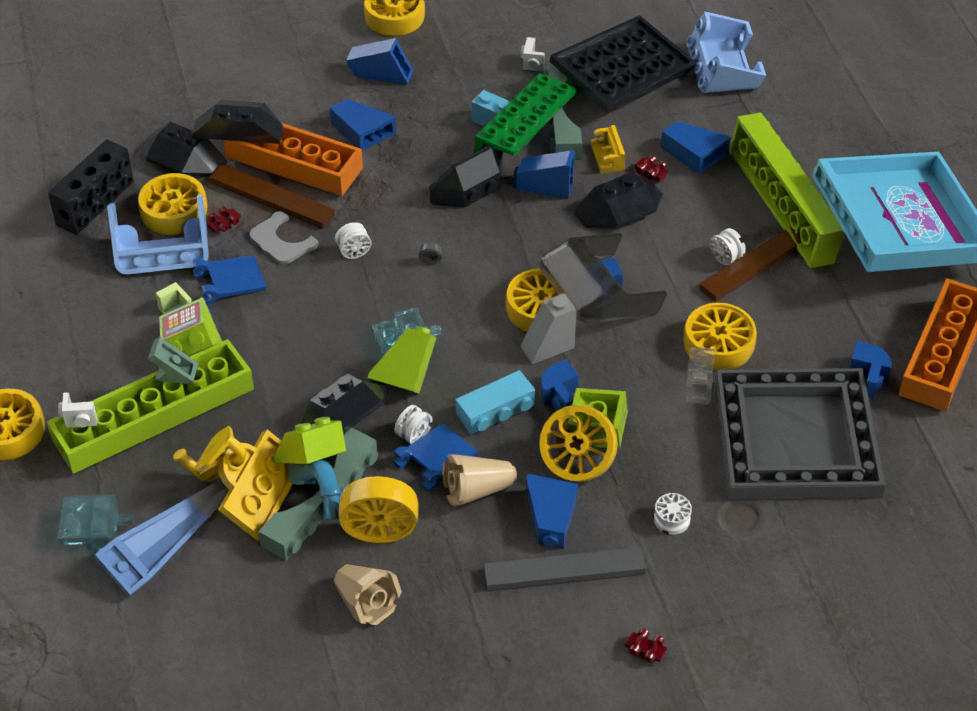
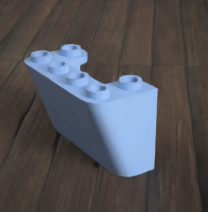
M705 11L702 17L697 20L692 35H689L686 45L689 48L690 57L697 62L694 73L702 93L757 89L761 86L766 77L762 62L758 61L754 69L750 70L744 53L746 46L753 36L749 22Z

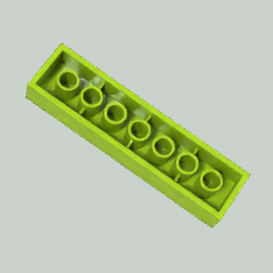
M755 113L738 116L730 144V153L783 230L788 231L796 244L797 241L790 226L796 230V234L800 233L802 242L797 244L796 249L810 269L834 264L845 233L832 210L763 114Z
M229 339L189 356L198 362L194 381L191 384L157 381L158 371L90 401L94 402L97 426L66 428L64 418L59 416L47 421L51 439L73 474L254 390L251 369Z

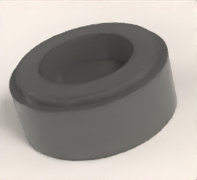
M424 243L419 248V258L425 263H437L442 259V248L436 243Z

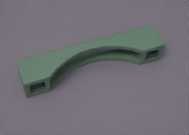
M548 58V67H544V75L574 87V83L549 62L550 58ZM561 108L548 121L552 122V124H549V137H553L550 138V152L575 151V160H581V128L575 125L566 116L563 108Z
M350 428L344 435L346 451L337 454L334 467L341 494L350 483L361 479L366 468L369 465H373L378 457L376 440L354 428ZM320 490L302 504L286 511L274 513L258 531L261 547L285 561L292 554L297 553L302 542L308 535L310 536L315 532L318 524L325 517L323 497L320 496Z

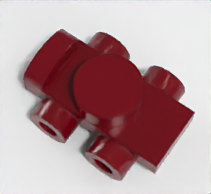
M650 155L647 159L643 157L635 164L636 171L639 174L644 172L645 177L650 180L655 178L661 182L668 173L665 170L667 165L664 161H660L657 165L654 164L656 158L653 155Z
M222 206L218 211L221 215L217 216L215 213L208 215L210 222L207 223V227L215 233L219 231L225 232L231 227V224L237 225L239 223L241 215L233 208L228 210V208Z
M641 628L638 634L632 632L625 644L628 652L633 656L639 655L648 663H652L654 660L660 663L667 651V647L663 646L664 638L660 635H655L654 639L650 640L648 639L650 633L644 628Z

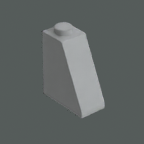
M565 293L542 302L521 344V350L531 364L573 349L575 346L576 308Z

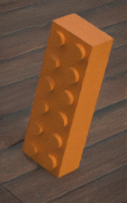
M283 123L284 130L280 144L223 140L225 157L339 196L344 195L363 169L362 149Z
M946 278L903 376L899 396L947 412L977 339V288Z

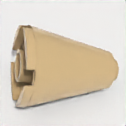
M451 454L447 456L449 460H444L443 485L444 488L449 487L451 495H446L452 506H460L512 487L517 479L516 468L509 461Z

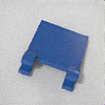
M254 255L213 262L203 259L193 260L195 279L203 278L209 274L213 284L202 286L204 294L202 298H204L206 305L214 303L221 297L266 290L265 282Z
M442 423L408 447L397 448L394 451V455L398 458L393 461V464L402 469L411 459L416 461L427 470L422 474V478L426 481L421 484V487L430 492L443 478L444 460H449L448 455L457 454L474 457L478 454V451Z

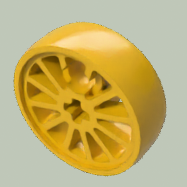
M364 0V17L367 25L379 34L387 36L406 35L417 30L422 25L425 17L424 0Z
M171 173L155 177L147 182L139 193L138 207L140 216L144 224L156 233L164 235L183 234L185 223L191 218L199 217L198 194H203L206 216L208 208L206 192L197 179L186 174Z
M537 268L524 271L514 277L508 285L506 291V311L508 317L516 327L528 332L543 301L565 293L576 308L577 294L575 287L568 277L555 270Z
M726 303L706 304L698 307L689 315L684 326V348L688 356L702 367L711 370L735 369L745 364L754 352L757 338L756 326L750 315L737 306Z
M0 389V461L22 457L31 452L40 443L45 431V419L39 403L31 394L19 389Z
M585 405L566 406L552 414L542 428L539 442L541 456L549 470L556 476L571 482H586L604 474L612 465L618 446L615 428L607 416L599 410ZM579 413L587 414L588 418L585 425L579 417ZM570 418H574L577 421V429L572 433H569L565 428L566 421ZM593 418H596L600 425L587 434ZM558 423H559V430L561 431V433H559V432H557V431L554 430L555 426H556ZM602 429L605 430L606 439L591 440L595 434ZM554 434L565 439V443L550 445L551 435ZM576 437L584 441V443L580 445L581 450L579 448L573 447V444L576 442ZM607 442L606 453L592 447V444ZM566 447L567 450L557 458H553L551 449ZM589 451L603 456V460L599 465L589 454ZM571 453L570 460L564 470L558 465V462ZM584 455L594 467L588 473H585ZM578 456L580 473L573 474L570 471Z
M377 476L356 480L350 483L341 494L339 501L340 525L350 536L365 542L389 543L398 541L410 535L416 527L419 508L417 495L404 482L389 477Z

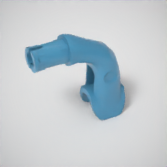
M323 460L309 464L290 463L288 466L290 482L296 485L316 484L317 480L320 487V496L323 497L324 519H339V495H341V490L332 466Z

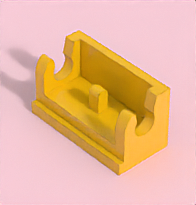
M615 125L594 130V135H603L601 138L591 139L590 143L600 174L624 171L625 152Z

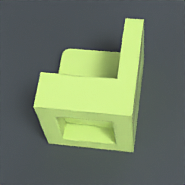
M176 282L156 292L158 308L163 314L180 305L192 302L191 298Z

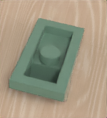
M158 337L155 339L148 360L159 367L156 380L191 384L194 381L198 362L163 338Z

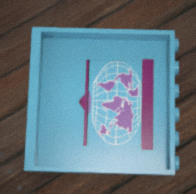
M939 152L818 159L812 178L867 272L977 263V209Z

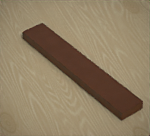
M221 164L209 177L212 184L278 211H283L288 215L320 228H324L335 215V209L224 164Z
M790 226L796 242L788 231L784 230L700 283L699 289L713 301L717 302L795 252L797 244L802 242L800 233L796 234V230Z

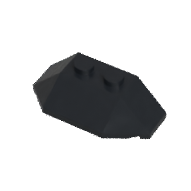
M220 100L196 119L192 138L280 144L284 128L265 103Z
M171 121L157 129L143 142L146 161L175 173L189 176L207 174L211 176L221 164H227L225 157L209 139L192 138V130Z
M487 146L453 164L440 176L437 182H433L429 186L430 203L432 205L464 208L495 192L500 188L503 171V151Z
M633 171L595 186L574 210V214L586 228H592L593 226L601 228L620 227L655 213L662 200L663 193L650 179Z
M346 374L328 388L320 391L318 395L309 401L301 424L310 423L312 425L315 424L314 420L317 418L330 417V421H341L344 433L384 404L389 392L388 387L371 379Z

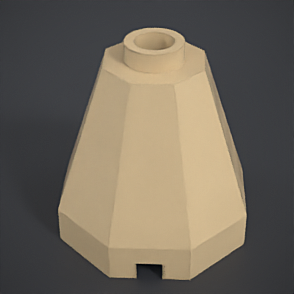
M346 564L337 571L334 579L335 586L353 618L363 624L368 622L371 625H378L392 614L396 607V604L393 603L395 596L399 598L402 592L397 576L387 570Z

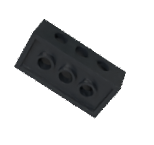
M106 139L48 191L57 226L75 235L79 234L93 219L103 212L107 205L115 201L125 189L132 185L134 178L128 148Z

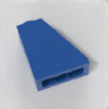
M396 38L352 47L346 59L348 67L353 71L355 77L406 85L409 83L414 71Z
M350 99L330 107L331 124L355 147L362 149V151L396 134V118L391 114Z
M678 121L670 127H666L661 134V148L698 174L729 154L731 137L725 134Z
M570 150L522 158L519 167H515L513 180H516V189L569 199L574 183L575 151Z
M527 474L526 495L537 541L539 544L547 547L564 549L577 502L578 484Z

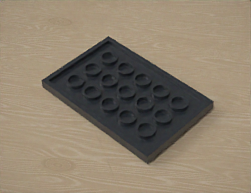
M640 15L556 52L549 59L553 66L606 112L693 71L697 63Z

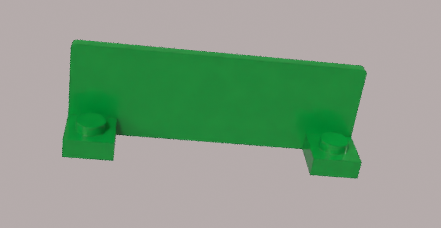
M539 73L476 135L474 153L487 146H491L515 156L576 94V88Z

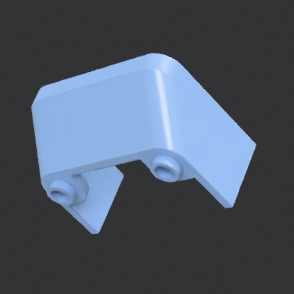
M203 194L197 195L199 217L191 218L185 223L184 237L139 242L138 233L134 227L118 225L115 203L107 205L116 269L122 274H135L194 267L193 260L195 259L207 261L209 252Z

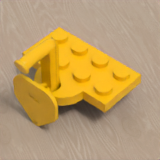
M227 426L211 439L198 462L189 457L185 449H179L173 455L174 461H178L201 481L212 482L219 477L221 478L222 483L229 491L218 510L257 541L260 540L258 531L274 513L278 512L293 484L290 482L288 474L290 463H274V456L281 440L268 429L261 433L256 444L252 446L248 443H240L234 438L232 428Z

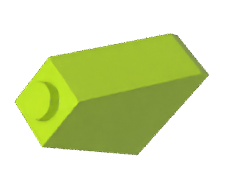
M416 326L415 330L407 328L369 372L368 378L419 394L437 337L431 335V330L424 327Z

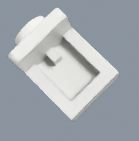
M527 37L526 44L521 46L520 58H523V70L542 72L544 70L545 54L535 52V38Z
M63 393V402L58 403V413L60 418H64L66 428L97 426L94 402L71 403L69 393Z

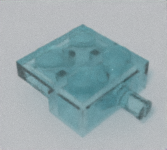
M415 307L395 312L394 320L372 325V333L383 357L407 328L415 330L416 326L430 329L431 335L442 334V327L440 324L426 327L418 308Z
M116 495L64 496L57 538L59 545L86 544L87 550H101L115 539L117 525H133V513L118 514L119 505Z

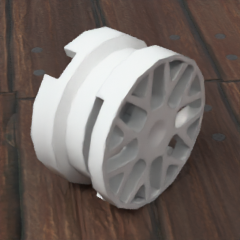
M360 223L346 224L335 235V241L339 246L341 254L348 259L363 256L371 247V239L366 229Z
M727 228L721 231L719 235H715L710 239L711 252L717 261L723 265H730L745 253V244L740 242L739 238L741 236L735 230Z
M411 405L401 413L396 421L395 434L400 438H405L409 444H412L429 432L431 427L428 424L433 422L432 416L427 412H422L416 405Z
M668 493L661 496L655 504L654 523L661 532L663 530L669 532L668 534L677 535L687 530L690 525V515L692 512L689 500L677 493Z

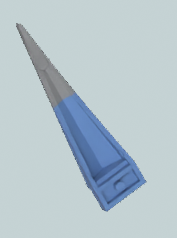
M221 479L159 515L116 537L94 555V559L129 598L149 582L221 505L229 489L222 483Z

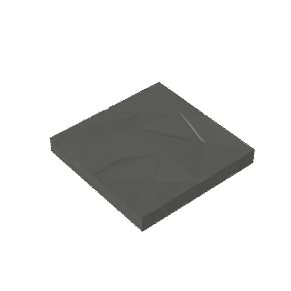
M863 368L715 370L714 387L728 500L883 498L885 481Z

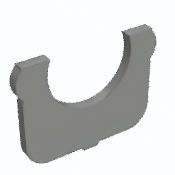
M283 211L275 212L271 218L252 228L250 239L261 248L263 253L268 254L277 263L288 264L308 251L315 250L319 245V241L312 235L298 243H289L279 239L276 235L277 228L283 222L289 220V216Z

